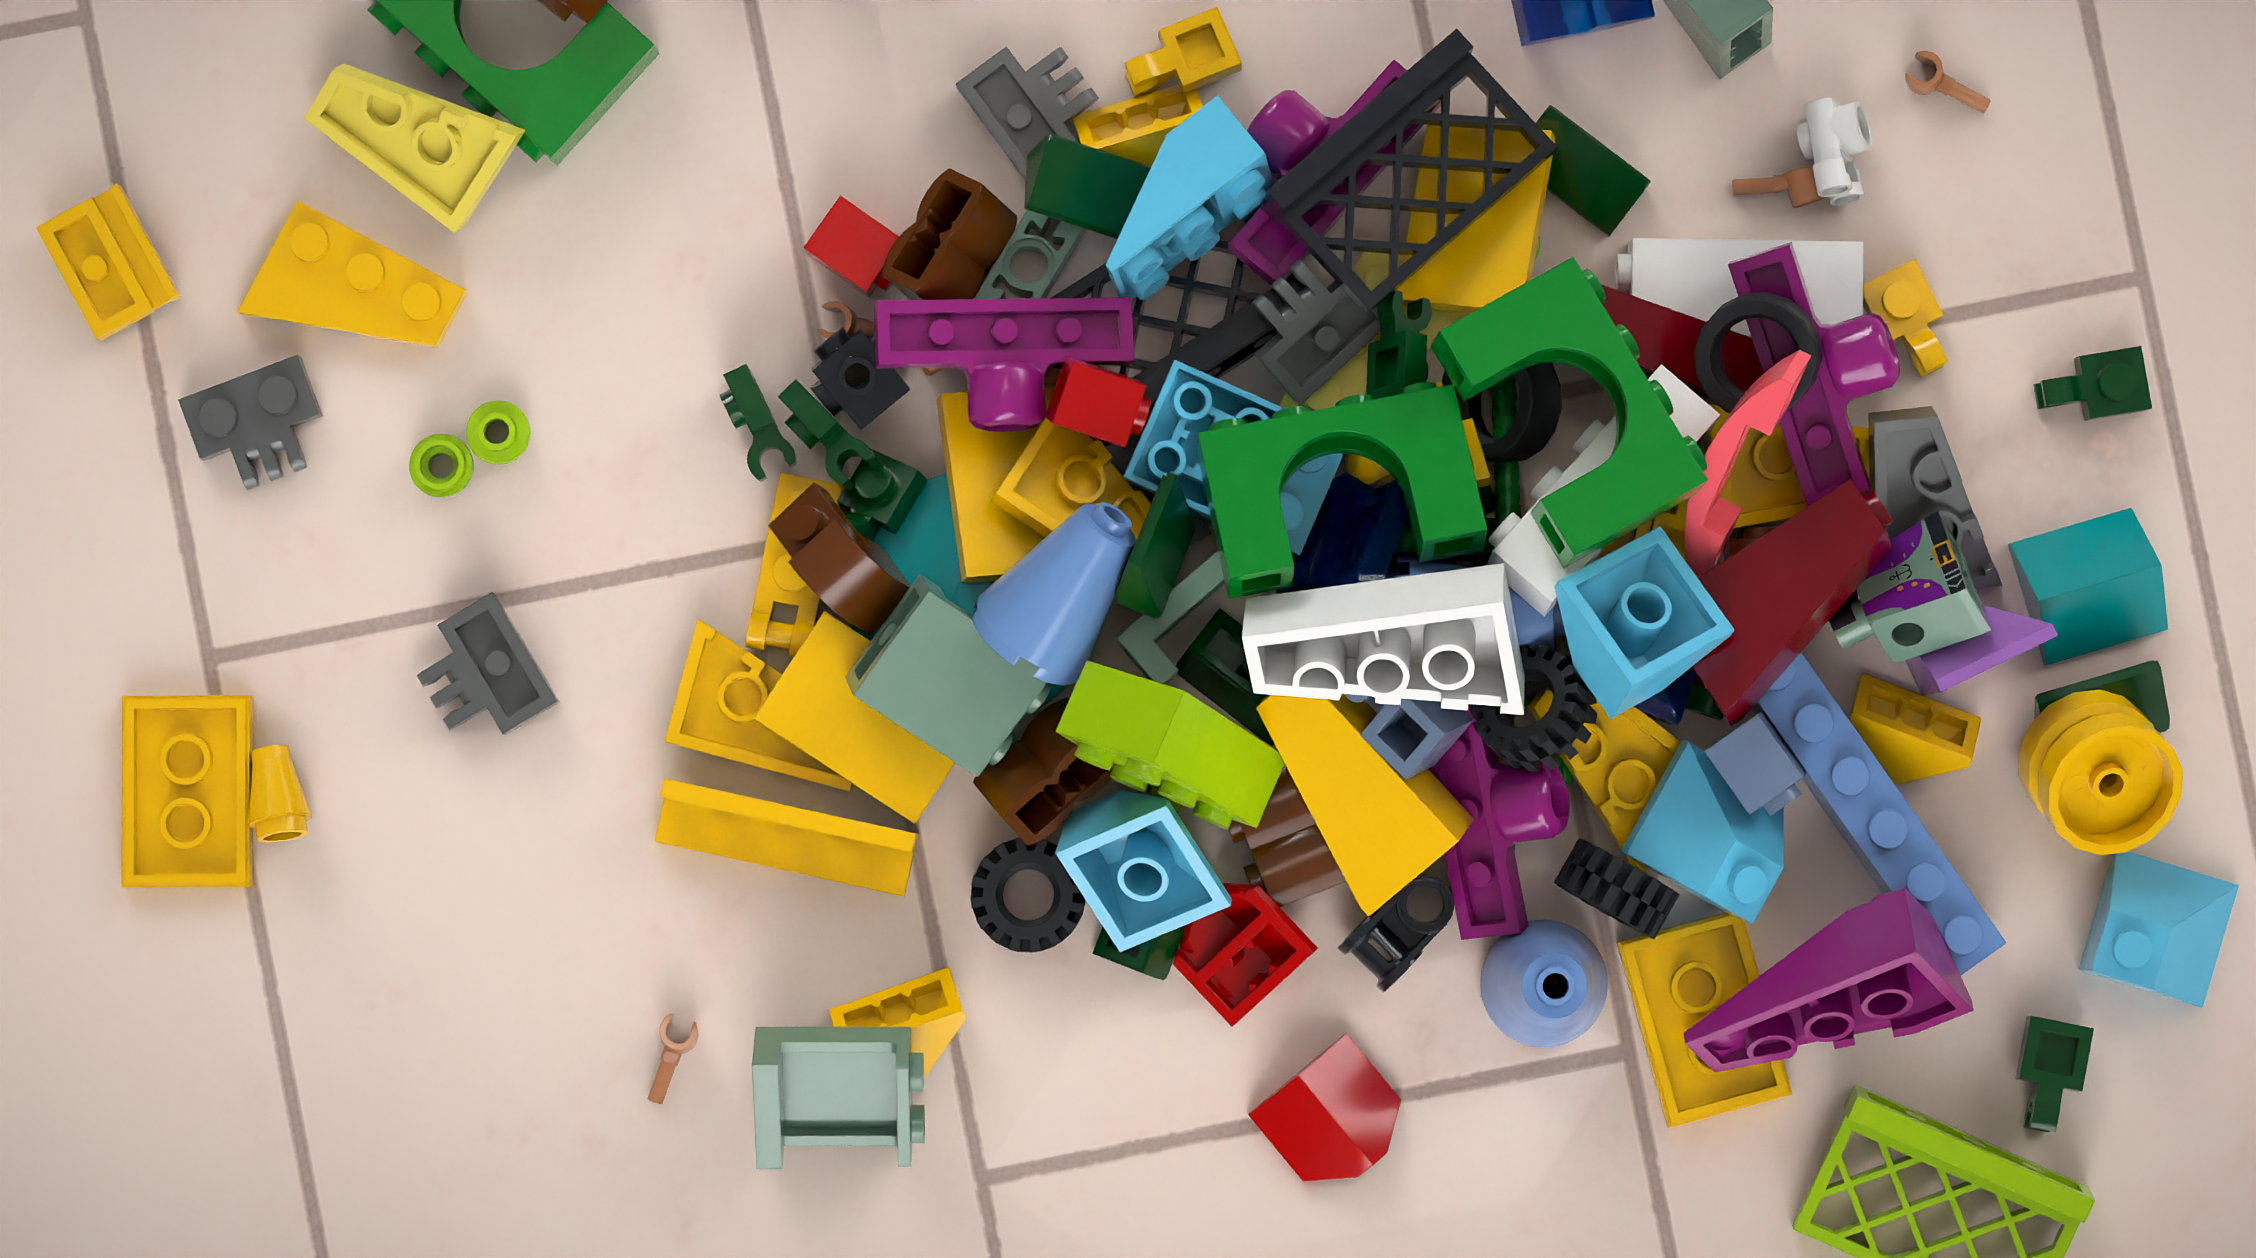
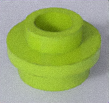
M497 400L482 404L471 414L467 423L466 438L470 449L478 458L490 464L502 465L513 462L525 452L530 441L531 430L527 417L517 406L506 401ZM497 420L506 422L509 427L507 439L499 444L490 443L486 436L489 424Z
M434 434L424 438L415 446L409 460V472L415 485L422 492L437 498L451 497L461 492L470 482L474 470L473 457L468 447L458 438L448 434ZM438 455H449L453 460L452 472L445 478L435 477L431 471L433 459Z

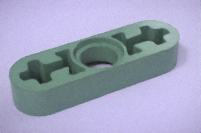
M1027 210L974 299H1006L1005 290L996 288L1000 282L1004 283L1009 291L1019 297L1028 299L1047 298L1087 229L1061 221L1052 235L1053 243L1062 245L1060 250L1056 251L1049 242L1041 238L1050 225V217ZM1031 229H1035L1041 237L1029 235L1028 233ZM1024 251L1040 253L1048 263L1045 275L1032 283L1022 282L1015 278L1010 267L1013 259L1019 253Z

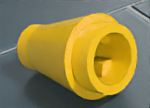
M271 745L252 750L253 766L248 826L255 828L257 841L264 843L282 842L307 835V820L312 818V814L291 761L289 746Z

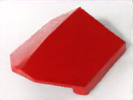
M1222 883L1232 898L1231 906L1186 924L1180 947L1176 951L1173 965L1231 1027L1239 1022L1318 949L1259 885Z
M1345 1033L1248 1115L1302 1181L1357 1178L1387 1154L1401 1099L1348 1034Z

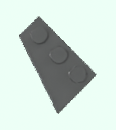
M1932 406L1868 413L1870 491L1873 490L1893 520V523L1885 528L1889 540L1929 515L1939 512L1963 552L1975 588L2003 586L1983 539L1984 535L1977 517L1972 510L1962 484L1963 480L1940 420Z

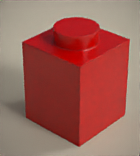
M840 195L803 247L806 254L868 298H870L877 286L885 292L892 286L882 274L889 251L899 236Z
M1065 356L1045 417L1053 424L1126 447L1130 433L1137 436L1140 435L1147 420L1151 400L1143 397L1146 385L1139 380Z

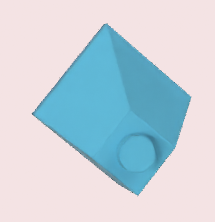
M1661 526L1559 580L1554 587L1573 666L1610 719L1661 692L1734 632L1732 625Z
M1682 739L1621 852L1710 905L1753 924L1784 869V807L1771 816L1763 806L1749 815L1704 750Z
M1120 790L1071 811L1065 820L1055 854L1119 952L1231 906L1232 898L1168 799Z
M2129 851L2112 854L2078 970L2203 1007L2239 885Z

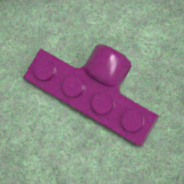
M1393 60L1349 110L1338 118L1323 115L1295 90H1284L1274 96L1260 110L1247 131L1265 152L1270 170L1280 180L1407 70L1396 60ZM1441 100L1426 113H1435L1440 108ZM1412 124L1403 132V148L1424 125ZM1394 141L1380 153L1394 154ZM1366 164L1356 172L1355 195L1361 196L1387 166ZM1347 181L1332 194L1346 195ZM1318 205L1303 220L1319 237H1324L1346 213V207ZM1262 206L1230 240L1228 250L1270 286L1280 276L1285 280L1292 273L1290 267L1299 259L1303 261L1310 253L1284 224L1278 227L1262 210Z
M1792 242L1731 261L1728 267L1738 296L1746 293L1770 292L1791 299L1810 316L1820 336L1822 361L1815 382L1793 408L1785 411L1779 421L1806 506L1808 507L1849 479L1852 480L1859 492L1869 490L1871 484L1847 413V404L1855 398L1891 388L1900 376L1899 359L1887 324L1881 316L1874 313L1861 315L1833 325L1822 324L1815 315ZM1765 318L1746 319L1763 374L1779 361L1796 352L1795 344L1789 333L1777 322Z
M1132 297L876 300L874 303L876 369L953 367L962 370L967 378L969 421L975 428L985 431L1013 432L1037 427L1046 415L1044 375L1047 368L1062 366L1065 356L1093 365H1130L1134 361Z
M1468 704V711H1464L1473 719L1472 723H1474L1476 720L1470 715V704ZM1472 723L1437 764L1429 768L1430 772L1474 818L1459 842L1444 853L1461 940L1518 934L1529 926L1514 853L1515 844L1518 842L1554 838V836L1560 834L1567 827L1570 812L1568 789L1559 768L1549 770L1541 761L1539 772H1528L1522 765L1517 770L1499 762L1495 752L1482 740Z

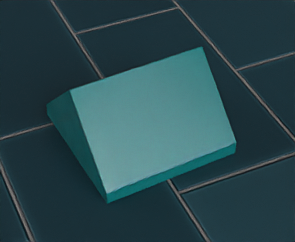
M2132 508L2008 544L2029 617L2053 624L2058 635L2038 645L2044 666L2168 630L2162 564Z

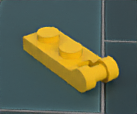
M780 472L770 523L814 482L826 489L839 507L840 504L837 500L843 489L836 483ZM770 528L768 529L755 599L748 623L745 648L764 651L766 645L788 649L789 656L794 657L817 622L821 599L788 563L792 557ZM775 602L798 607L794 625L772 621Z

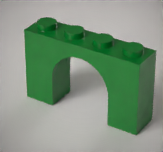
M374 0L367 9L393 35L396 36L404 27L422 43L414 53L441 78L449 70H452L463 80L468 87L461 96L477 111L489 117H493L498 112L511 125L525 129L516 146L536 163L545 154L558 166L659 55L655 45L608 2L603 5L589 24H586L557 56L539 66L521 70H510L493 66L472 53L466 44L461 29L460 11L462 0Z
M1574 256L1439 330L1431 344L1432 350L1463 402L1519 370L1541 363H1560L1575 367L1591 376L1608 395L1615 412L1617 425L1615 445L1609 459L1597 468L1543 497L1531 511L1533 519L1563 569L1697 494L1708 481L1703 472L1707 470V463L1701 449L1693 438L1688 435L1683 438L1670 417L1673 414V406L1669 396L1658 381H1648L1636 361L1640 358V353L1633 336L1624 325L1619 324L1615 326L1603 306L1606 303V295L1602 285L1591 270H1581Z
M1432 382L1415 383L1404 387V392L1399 395L1373 399V396L1369 394H1357L1336 402L1335 407L1310 411L1305 406H1293L1275 412L1271 417L1272 419L1246 423L1241 418L1224 419L1210 425L1208 431L1198 432L1197 456L1229 599L1293 587L1294 562L1280 497L1288 480L1299 468L1316 458L1330 454L1346 453L1368 458L1381 465L1394 477L1405 497L1420 563L1484 550L1487 525L1454 384L1437 387Z

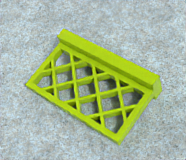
M1854 1083L1844 1105L1845 1112L1792 1227L1793 1230L1857 1258H1930L1929 1254L1964 1241L1971 1258H1978L1972 1239L2008 1226L2019 1254L2017 1258H2064L2080 1222L2085 1223L2095 1199L2090 1188L2084 1184ZM1852 1131L1878 1142L1885 1164L1849 1176L1842 1153ZM1887 1147L1907 1156L1892 1161ZM1920 1162L1937 1168L1944 1190L1908 1202L1897 1171ZM1838 1165L1843 1179L1828 1184ZM1946 1173L1966 1182L1951 1187ZM1890 1174L1902 1205L1866 1218L1854 1187ZM1979 1188L1996 1194L2003 1216L1967 1228L1955 1197ZM1844 1190L1848 1191L1859 1219L1857 1222L1835 1230L1812 1220L1822 1198ZM2005 1199L2017 1203L2024 1208L2010 1213ZM1949 1200L1961 1231L1924 1244L1913 1213ZM2038 1214L2062 1223L2052 1245L2028 1254L2025 1253L2014 1224ZM1906 1215L1918 1247L1893 1256L1878 1250L1870 1228ZM1863 1231L1868 1245L1849 1236Z

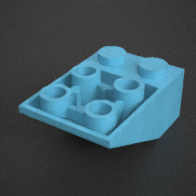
M1218 95L1170 131L1159 149L1106 263V268L1118 297H1132L1133 300L1137 296L1140 300H1144L1155 294L1169 280L1170 275L1167 272L1187 257L1190 261H1194L1208 253L1220 240L1218 233L1237 218L1241 222L1249 220L1263 205L1267 190L1274 185L1265 152Z
M1174 360L1123 478L1155 494L1163 475L1166 476L1167 472L1177 475L1190 512L1212 524L1197 456L1198 432L1208 431L1210 425L1224 419L1241 418L1246 423L1272 419L1271 417L1275 412L1285 408ZM1343 454L1325 455L1306 463L1292 475L1282 491L1280 503L1292 558L1299 556L1302 552Z

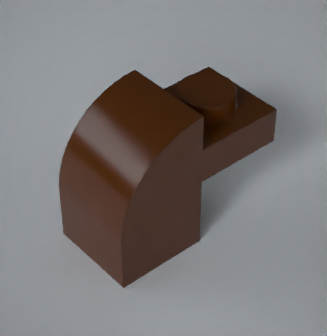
M815 482L768 525L792 557L788 563L811 590L839 616L869 635L886 621L911 586L884 548L859 534L828 491Z

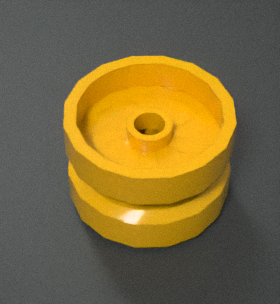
M2100 689L2073 692L2049 704L2029 725L2019 748L2018 775L2027 796L2045 814L2048 822L2058 834L2079 850L2098 855L2128 852L2151 840L2171 820L2182 796L2183 769L2174 747L2154 728L2153 724L2137 707L2124 696Z

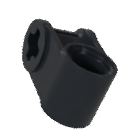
M1418 875L1369 917L1367 916L1338 946V949L1344 955L1352 953L1378 978L1376 986L1384 993L1409 969L1423 953L1424 947L1447 925L1453 916V895L1445 882L1436 876ZM1431 886L1442 895V911L1438 917L1431 921H1417L1407 911V897L1417 887ZM1369 939H1374L1392 957V960L1388 961L1368 942Z

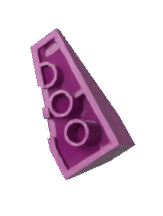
M1904 887L1894 892L1877 895L1871 901L1844 912L1684 1032L1685 1044L1714 1072H1720L1791 1058L1797 1052L1798 1045L1833 1041L1834 1049L1854 1046V1034L1892 1027L1894 1038L1916 1034L1972 1012L1974 1008L1972 999L1934 918Z

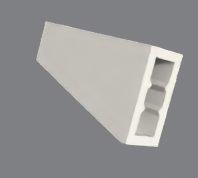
M1632 238L1627 245V254H1617L1615 288L1616 290L1707 322L1722 304L1738 297L1728 267L1731 261L1792 242L1815 315L1822 324L1833 325L1863 315V242ZM1746 319L1735 324L1730 329L1751 337Z

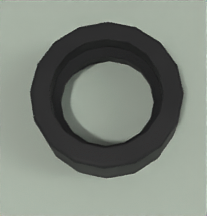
M1770 292L1746 293L1722 304L1701 328L1694 350L1696 375L1706 395L1725 412L1731 413L1746 391L1738 388L1731 382L1721 366L1720 348L1724 336L1735 324L1745 319L1765 318L1777 322L1789 333L1795 344L1796 351L1801 350L1811 355L1787 410L1793 408L1814 384L1822 361L1820 336L1810 316L1791 299Z
M1552 363L1535 364L1514 373L1519 389V407L1514 423L1507 433L1499 439H1495L1487 431L1481 416L1482 392L1463 402L1455 388L1462 420L1473 418L1485 461H1525L1543 450L1553 436L1562 410L1561 384ZM1444 371L1441 380L1443 386L1452 385V381L1446 371Z

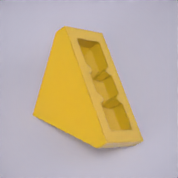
M1178 84L1081 113L1073 119V123L1081 144L1151 167L1166 135L1203 107L1197 89L1182 93Z
M1862 673L1858 680L1849 716L1850 722L1895 785L1968 768L1973 759L1981 723V717Z
M949 967L829 1009L834 1027H911V1053H923L924 1078L966 1019Z

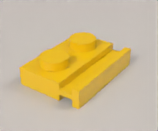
M118 183L110 186L109 190L94 198L90 197L36 227L95 338L99 341L157 311V308L166 303L174 302L182 297L122 186Z

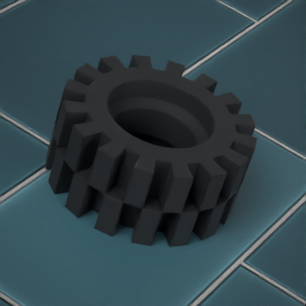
M1528 645L1521 646L1520 653L1525 675L1524 701L1534 693L1550 690L1553 693V701L1549 710L1534 724L1519 728L1514 724L1516 714L1500 713V706L1470 704V715L1476 720L1472 724L1482 740L1502 760H1505L1509 766L1519 770L1522 765L1528 772H1539L1541 760L1551 770L1560 766L1557 758L1558 754L1563 752L1571 760L1579 753L1572 746L1576 739L1585 744L1588 742L1592 734L1583 724H1596L1597 712L1590 705L1596 704L1597 700L1574 666L1560 652L1556 651L1554 654L1549 647L1538 645L1535 653Z
M1015 838L995 847L980 862L971 883V907L980 928L995 943L1016 952H1040L1061 943L1078 925L1083 915L1086 900L1055 854L1058 845L1042 839L1027 846L1021 838ZM1025 869L1036 870L1044 874L1051 882L1054 891L1051 908L1045 915L1035 920H1022L1015 917L1008 911L1003 899V890L1008 879L1016 872Z
M1578 838L1553 882L1586 904L1654 940L1680 895L1656 878L1647 875L1644 871L1581 838Z

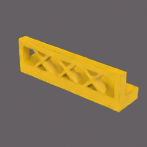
M666 778L663 780L660 797L664 798L654 842L905 897L919 834Z

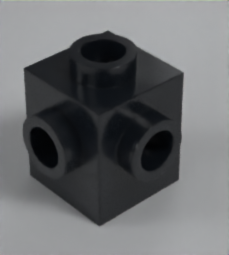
M842 327L813 351L820 361L812 367V372L819 380L810 387L811 390L834 417L844 410L860 430L865 428L911 390L894 368L876 369L875 334L869 338L861 328L850 336ZM854 363L863 364L869 370L867 379L861 384H852L844 377L846 369Z

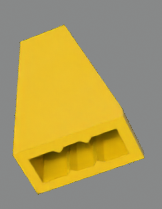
M1267 694L1256 707L1357 903L1368 917L1459 842L1473 822L1474 818L1429 769L1406 780L1360 736L1377 715L1365 700L1352 702L1345 694H1342L1339 700Z

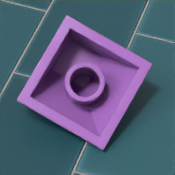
M1982 605L1991 631L1905 660L1923 696L1940 693L2058 636L2053 624Z

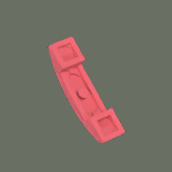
M1801 350L1779 361L1750 386L1737 402L1704 455L1707 470L1703 472L1708 481L1697 494L1688 500L1684 535L1686 563L1697 578L1715 567L1742 511L1741 507L1721 498L1720 494L1749 429L1752 427L1769 436L1774 431L1787 410L1811 358V355Z

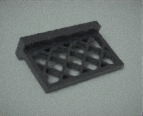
M1457 28L1267 190L1263 201L1262 210L1278 227L1284 224L1367 315L1557 150L1556 144L1471 54L1474 46ZM1467 77L1486 95V117L1449 114L1450 92ZM1441 100V114L1426 113ZM1495 106L1506 118L1495 117ZM1412 124L1440 126L1439 157L1402 155L1403 132ZM1449 127L1485 129L1484 160L1448 158ZM1494 130L1519 131L1535 150L1520 163L1493 161ZM1394 141V154L1380 153ZM1366 164L1393 166L1392 198L1355 195L1356 172ZM1402 167L1438 169L1437 201L1400 198ZM1447 170L1483 172L1482 196L1474 203L1446 202ZM1492 173L1506 174L1492 186ZM1347 181L1346 195L1332 194ZM1318 205L1346 207L1344 238L1319 237L1303 218ZM1354 207L1391 210L1390 242L1353 239ZM1400 211L1436 213L1435 236L1426 244L1398 242ZM1445 214L1459 215L1445 227ZM1331 250H1344L1343 263ZM1352 251L1389 254L1388 277L1371 292L1351 272ZM1398 254L1412 255L1397 268Z
M1218 241L1211 249V251L1232 254L1228 250V242ZM1201 258L1190 262L1187 279L1170 276L1164 286L1184 290L1177 322L1142 315L1146 299L1140 300L1138 297L1136 298L1132 313L1134 348L1140 326L1174 332L1169 355L1158 362L1134 358L1130 365H1116L1120 366L1119 374L1128 376L1130 368L1142 371L1132 378L1146 385L1143 397L1151 400L1147 420L1174 360L1219 379L1252 358L1263 345L1277 334L1252 304L1260 293L1240 290L1245 264L1238 258L1231 288L1196 281ZM1106 263L1051 298H1084L1091 292V298H1101L1104 284L1111 280ZM1293 273L1285 279L1297 294L1305 288L1295 278ZM1273 288L1263 294L1274 303L1278 311L1286 305ZM1193 292L1228 298L1223 320L1211 328L1186 324ZM1237 300L1249 302V304L1234 313ZM1183 334L1195 336L1194 339L1181 346ZM1053 366L1054 368H1062V366ZM1099 439L1102 444H1105L1107 442Z

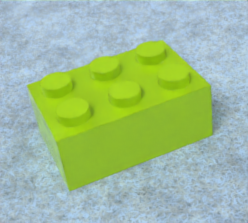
M1088 660L1085 662L1055 731L1078 745L1074 755L1079 759L1105 770H1110L1113 767L1110 778L1141 792H1145L1148 789L1146 795L1168 799L1177 813H1180L1183 805L1195 808L1193 811L1194 816L1223 829H1228L1232 820L1255 828L1258 827L1285 764L1277 750L1186 691Z

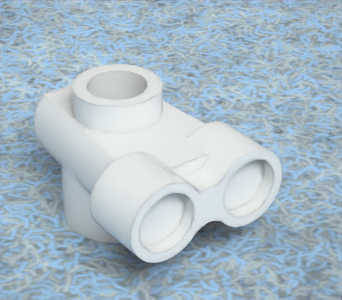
M1833 98L1818 99L1805 104L1807 122L1797 125V136L1805 159L1807 161L1814 160L1815 164L1812 168L1818 195L1829 197L1830 204L1835 206L1852 204L1864 198V191L1860 172L1856 170L1853 155L1872 149L1871 129L1863 106L1859 101L1840 105Z

